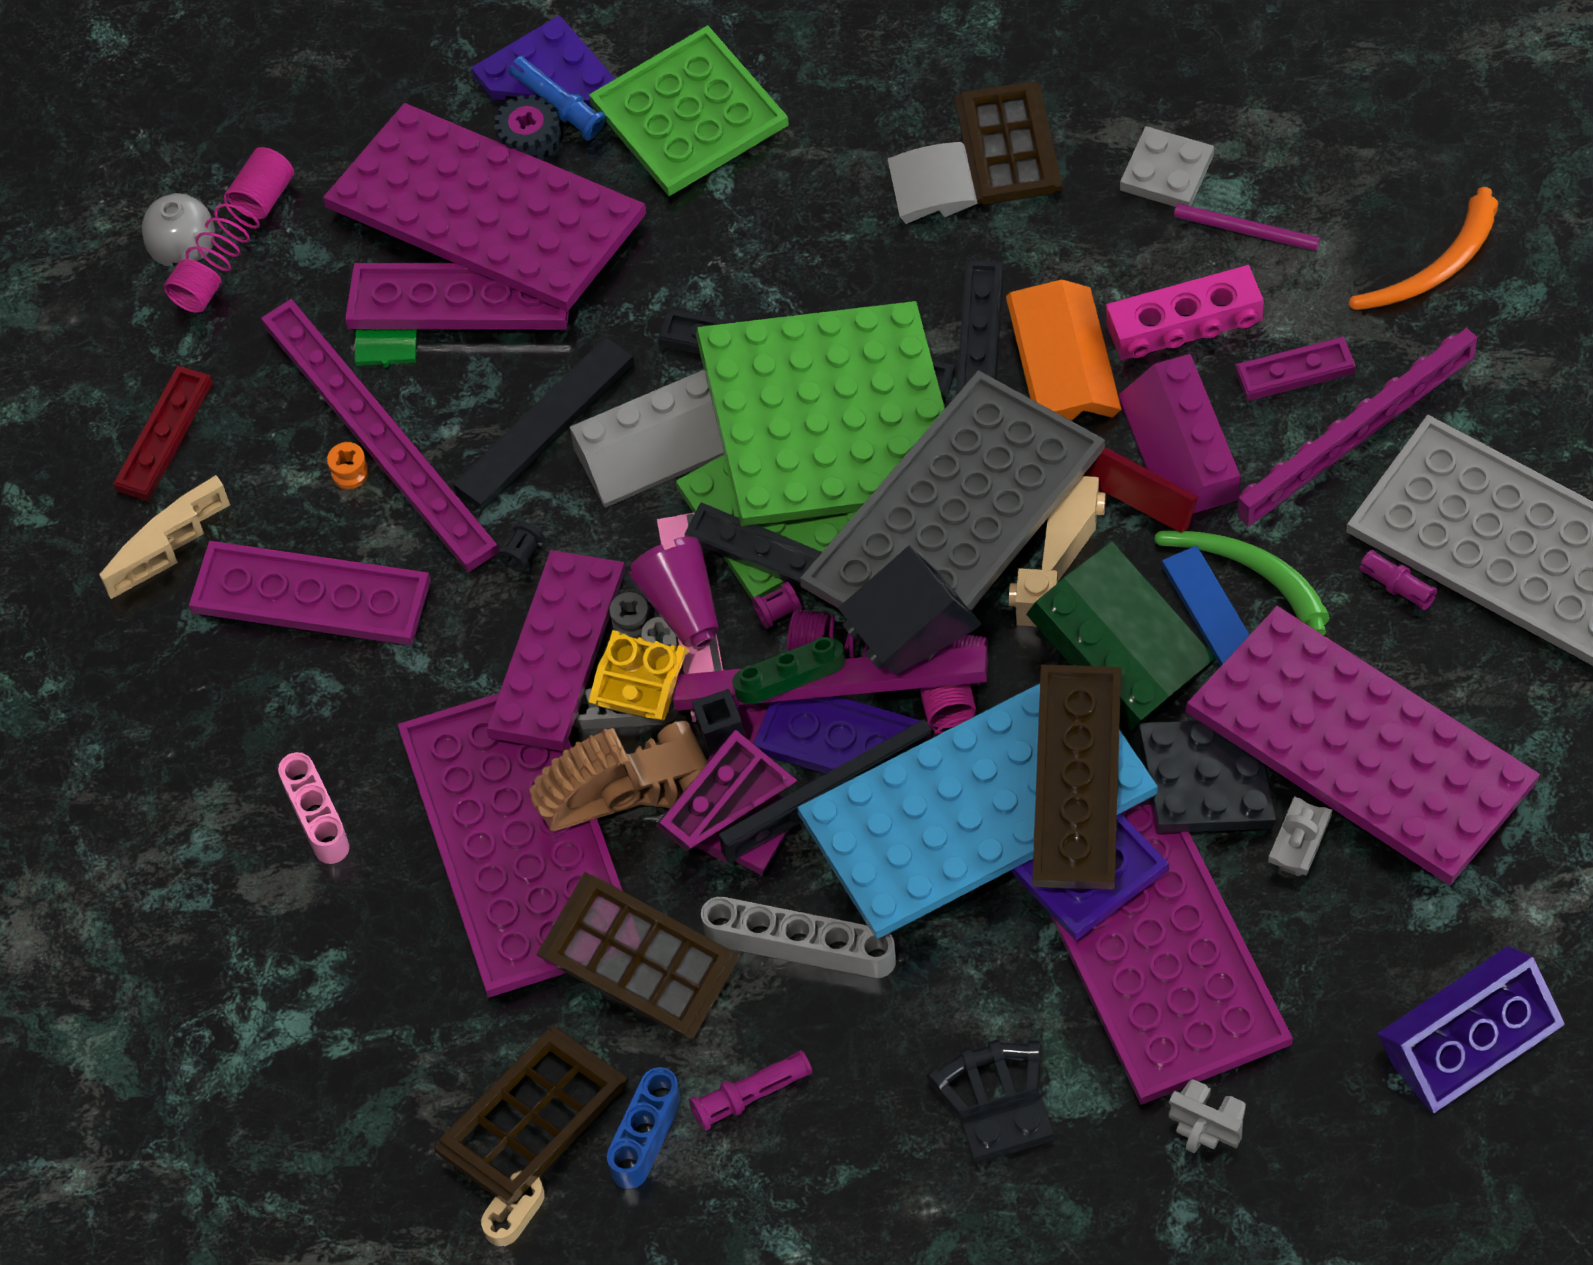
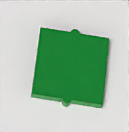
M356 329V366L382 365L383 367H388L390 364L416 363L417 329Z

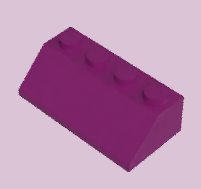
M1191 354L1152 365L1118 395L1145 468L1199 496L1193 513L1238 501L1240 496V474Z

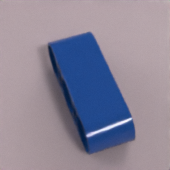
M652 1068L642 1077L608 1149L607 1161L611 1176L616 1185L621 1188H637L646 1180L680 1108L681 1096L677 1078L667 1068ZM659 1088H668L670 1090L663 1097L652 1095ZM644 1123L654 1125L651 1130L645 1133L635 1131L639 1125ZM626 1159L637 1161L633 1167L628 1169L618 1167Z

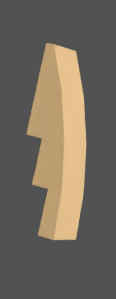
M217 475L169 505L152 518L120 549L99 574L110 599L177 564L178 562L173 551L204 534L200 524L202 520L230 506L224 486Z

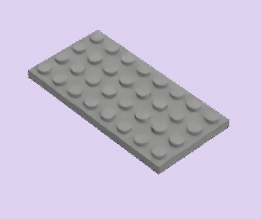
M1427 415L1348 522L1346 532L1593 666V501Z

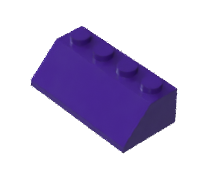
M1507 946L1378 1032L1377 1035L1395 1070L1429 1111L1435 1113L1564 1026L1565 1023L1533 956Z

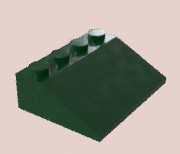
M1110 542L1041 596L1026 613L1029 619L1071 666L1121 667L1120 721L1129 732L1215 659V656L1113 542Z

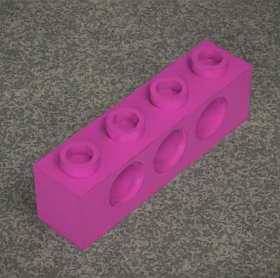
M1246 265L1106 304V326L1120 361L1128 358H1140L1150 352L1167 347L1176 348L1185 342L1200 338H1212L1221 332L1236 328L1251 327L1255 323L1263 321L1264 300L1250 266Z

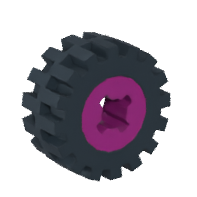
M521 95L517 96L518 101L514 102L512 99L506 101L507 107L501 106L498 109L499 115H495L494 119L497 141L510 149H516L540 160H544V154L552 155L554 153L553 147L558 148L560 144L559 138H561L560 123L554 106L551 103L547 104V100L543 97L536 100V95H529L528 99H524V96Z

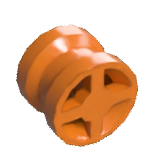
M343 442L334 446L329 451L327 463L331 470L332 479L337 486L349 490L356 489L366 482L369 469L365 461L364 452L360 446L351 442ZM345 462H353V465H348Z

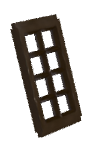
M553 1026L439 1139V1143L434 1147V1152L509 1206L541 1176L623 1091V1087L628 1083V1078L560 1029ZM549 1051L573 1067L556 1085L533 1069ZM578 1072L602 1088L585 1106L562 1090ZM526 1075L549 1091L532 1109L509 1093ZM555 1096L578 1112L562 1130L538 1114ZM502 1099L525 1115L508 1134L485 1118ZM531 1120L554 1136L538 1155L514 1139ZM477 1124H480L501 1140L485 1158H482L461 1142ZM507 1145L530 1161L513 1180L490 1163Z

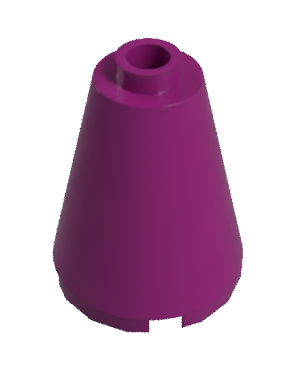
M692 536L674 539L675 547L664 550L663 545L660 544L639 556L630 565L632 571H629L632 581L684 646H693L694 649H700L708 646L715 640L714 635L719 631L702 546L698 538Z

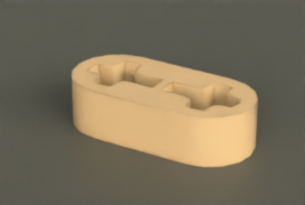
M521 1171L514 1173L510 1178L513 1180ZM540 1178L531 1185L533 1195L531 1197L528 1195L522 1196L518 1203L517 1199L508 1206L497 1197L493 1199L481 1220V1226L486 1239L491 1244L507 1246L520 1236L544 1200V1189ZM509 1214L507 1221L510 1228L508 1230L500 1228L495 1232L493 1222L495 1220L502 1222Z

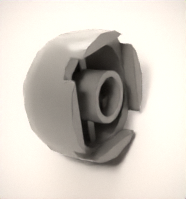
M172 193L155 200L145 212L141 225L144 244L150 256L155 261L173 267L172 263H179L180 260L186 259L188 248L197 246L195 237L199 233H215L213 221L209 223L208 228L205 227L206 221L212 219L208 209L200 200L187 194ZM201 236L198 239L199 247L212 249L214 244L211 242V237L215 240L214 236ZM198 249L191 250L189 253V259L199 261L203 258ZM202 250L205 255L209 253L208 251Z

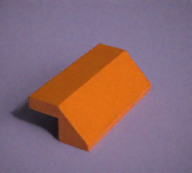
M1058 280L1010 292L1006 299L1030 398L1070 421L1083 410L1111 418L1122 409L1091 288L1065 280Z

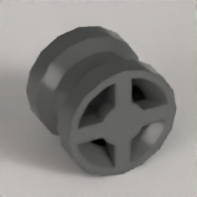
M622 593L615 597L610 605L609 610L613 629L632 638H642V628L650 620L647 602L637 593ZM626 612H636V614L627 615Z

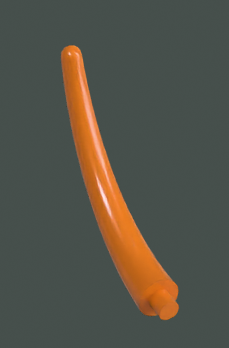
M1481 187L1477 190V195L1469 199L1466 219L1459 235L1436 261L1419 273L1397 284L1377 291L1352 296L1348 303L1350 308L1362 310L1397 303L1424 293L1457 273L1478 252L1492 228L1494 216L1498 209V201L1492 197V190L1488 187Z

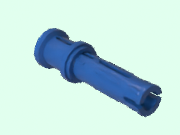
M519 56L513 61L524 72L511 65L508 74L516 78L540 98H545L548 104L551 103L558 111L559 119L563 123L570 122L579 129L586 141L593 139L602 130L606 123V114L602 111L597 113L584 103L583 96L576 93H568L526 60L524 56Z

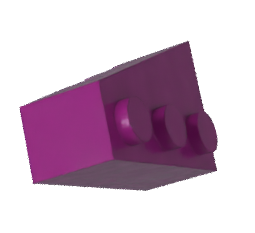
M735 730L663 816L656 827L681 848L688 851L788 788L797 780Z

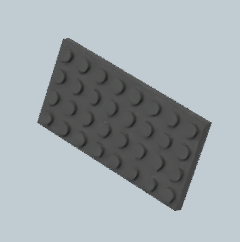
M978 370L800 578L801 587L838 608L910 545L940 572L968 608L972 610L1101 452H1103L1105 449V439ZM936 652L925 659L930 661Z

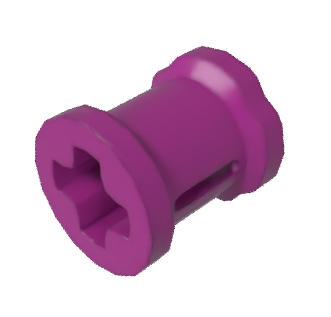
M788 581L780 584L779 589L762 598L758 595L752 598L756 614L767 629L773 627L774 621L794 612L796 609H802L800 601Z

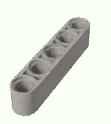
M727 897L711 898L704 903L701 909L705 936L728 949L873 978L888 976L896 966L895 945L892 935L889 933L876 940L868 925ZM719 918L729 920L724 925L712 924V922ZM757 926L768 927V929L762 933L751 932V930ZM795 934L807 935V937L801 941H793L790 939ZM836 941H842L846 943V945L840 949H833L829 947L830 944ZM875 949L886 951L885 954L879 957L868 955L869 952Z

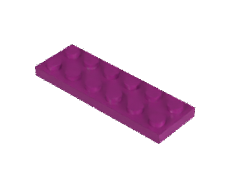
M354 263L345 320L347 329L567 330L569 311L566 312L456 263Z
M209 541L189 607L191 613L412 646L431 579L428 572Z
M554 550L550 551L487 727L488 738L559 751L565 750L610 618L609 609L611 602L617 597L625 574L624 562Z

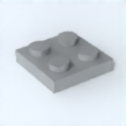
M1145 126L1120 181V191L1176 207L1177 203L1191 206L1214 156V146Z

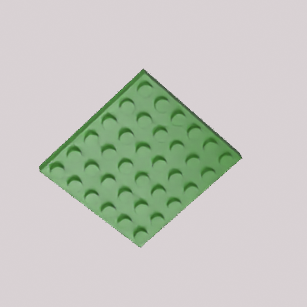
M916 301L697 327L696 338L741 526L857 512L945 410Z

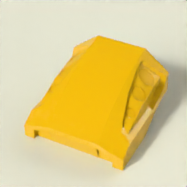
M612 630L607 648L598 664L588 703L619 712L664 721L670 707L679 671L685 656L689 653V649L679 645L678 647L675 645L667 646L658 641L653 643L640 637L636 639Z

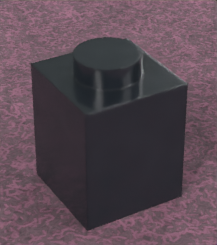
M729 689L692 701L696 723L709 756L714 755L735 730L745 737L742 721Z

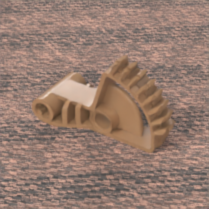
M687 721L669 724L659 732L657 736L658 743H655L654 739L650 738L646 742L644 750L639 746L631 754H626L614 728L609 730L603 728L601 733L594 736L590 735L583 742H576V746L570 750H564L560 758H553L551 761L552 765L542 769V775L535 778V784L531 786L529 792L534 808L537 809L543 820L547 822L551 831H558L638 805L671 808L708 763V760Z

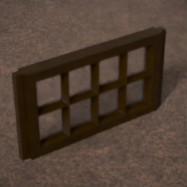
M584 872L537 952V956L545 962L691 1041L695 1038L740 959V956L726 947L587 872Z

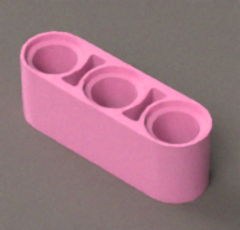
M297 752L288 754L281 760L278 768L285 792L317 858L327 864L338 863L346 857L350 847L342 822L309 756ZM306 774L302 779L292 780L297 775ZM321 805L317 810L307 811L311 806ZM336 836L330 842H322L326 837Z

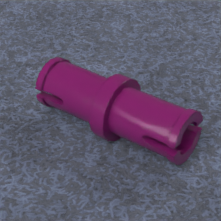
M1370 550L1361 561L1363 565L1359 567V571L1385 585L1386 591L1392 595L1400 594L1418 605L1422 610L1429 608L1435 600L1434 595L1437 594V589L1411 575L1410 569L1404 565L1396 566L1378 555L1374 550Z

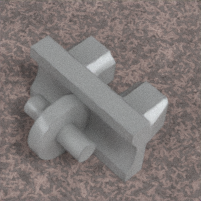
M1294 797L1270 852L1268 862L1278 865L1280 870L1296 876L1307 875L1331 819L1332 810L1326 807L1310 805L1302 799Z
M1191 1079L1181 1093L1174 1091L1169 1100L1171 1105L1169 1118L1179 1122L1176 1133L1188 1138L1186 1150L1194 1154L1201 1144L1215 1149L1218 1141L1237 1148L1242 1139L1246 1104L1232 1096H1226L1219 1110L1209 1107L1205 1104L1210 1097L1211 1089L1205 1084Z

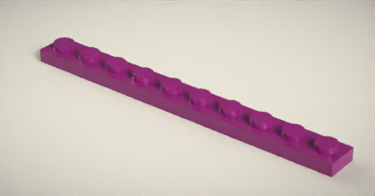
M290 299L261 317L265 329L463 568L469 573L495 556L499 551L495 541L296 303Z

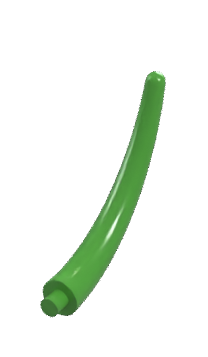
M1159 531L1156 533L1154 540L1159 546L1183 548L1197 546L1201 551L1229 558L1254 570L1283 594L1294 610L1297 619L1322 635L1326 634L1324 625L1329 621L1330 617L1326 608L1321 603L1319 595L1299 572L1275 555L1252 544L1216 534L1184 531L1182 533L1179 531Z

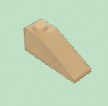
M1082 476L1048 517L1042 570L1058 571V581L1096 530L1097 515L1104 516L1106 493L1099 492V477Z

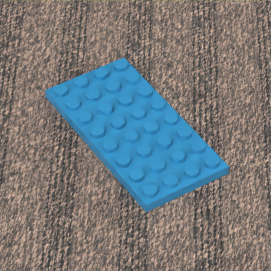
M1040 684L797 807L798 815L876 940L1033 859ZM1120 730L1117 815L1158 793V786Z

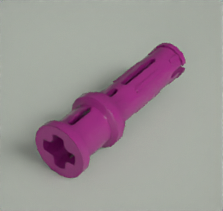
M800 1050L788 1058L776 1062L735 1083L724 1081L720 1083L719 1089L699 1099L693 1096L688 1099L689 1105L698 1125L705 1132L711 1129V1124L731 1114L735 1117L742 1114V1111L745 1110L744 1106L775 1092L798 1079L811 1075L812 1068L806 1055Z

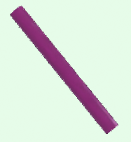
M1177 203L1174 212V218L1315 252L1318 251L1321 238L1184 204Z

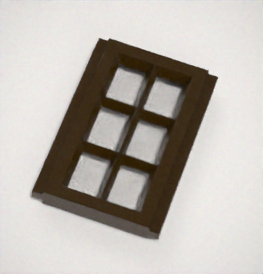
M1033 81L972 90L961 92V95L954 96L963 144L965 145L978 204L983 203V205L1031 198L1055 194V191L1062 190V182L1040 82L1033 83Z

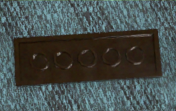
M1041 665L1032 887L1115 890L1121 667Z

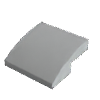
M962 142L926 146L888 158L899 216L905 224L938 210L944 217H947L978 204L965 145Z

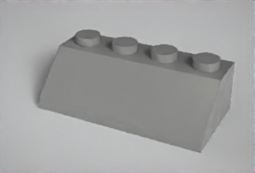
M704 370L570 426L574 450L604 508L706 465L724 455Z

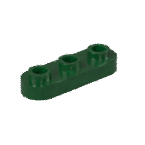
M821 637L813 642L790 651L782 652L777 656L754 665L746 666L738 671L732 679L735 696L742 703L755 704L834 674L841 670L846 663L843 645L836 639Z

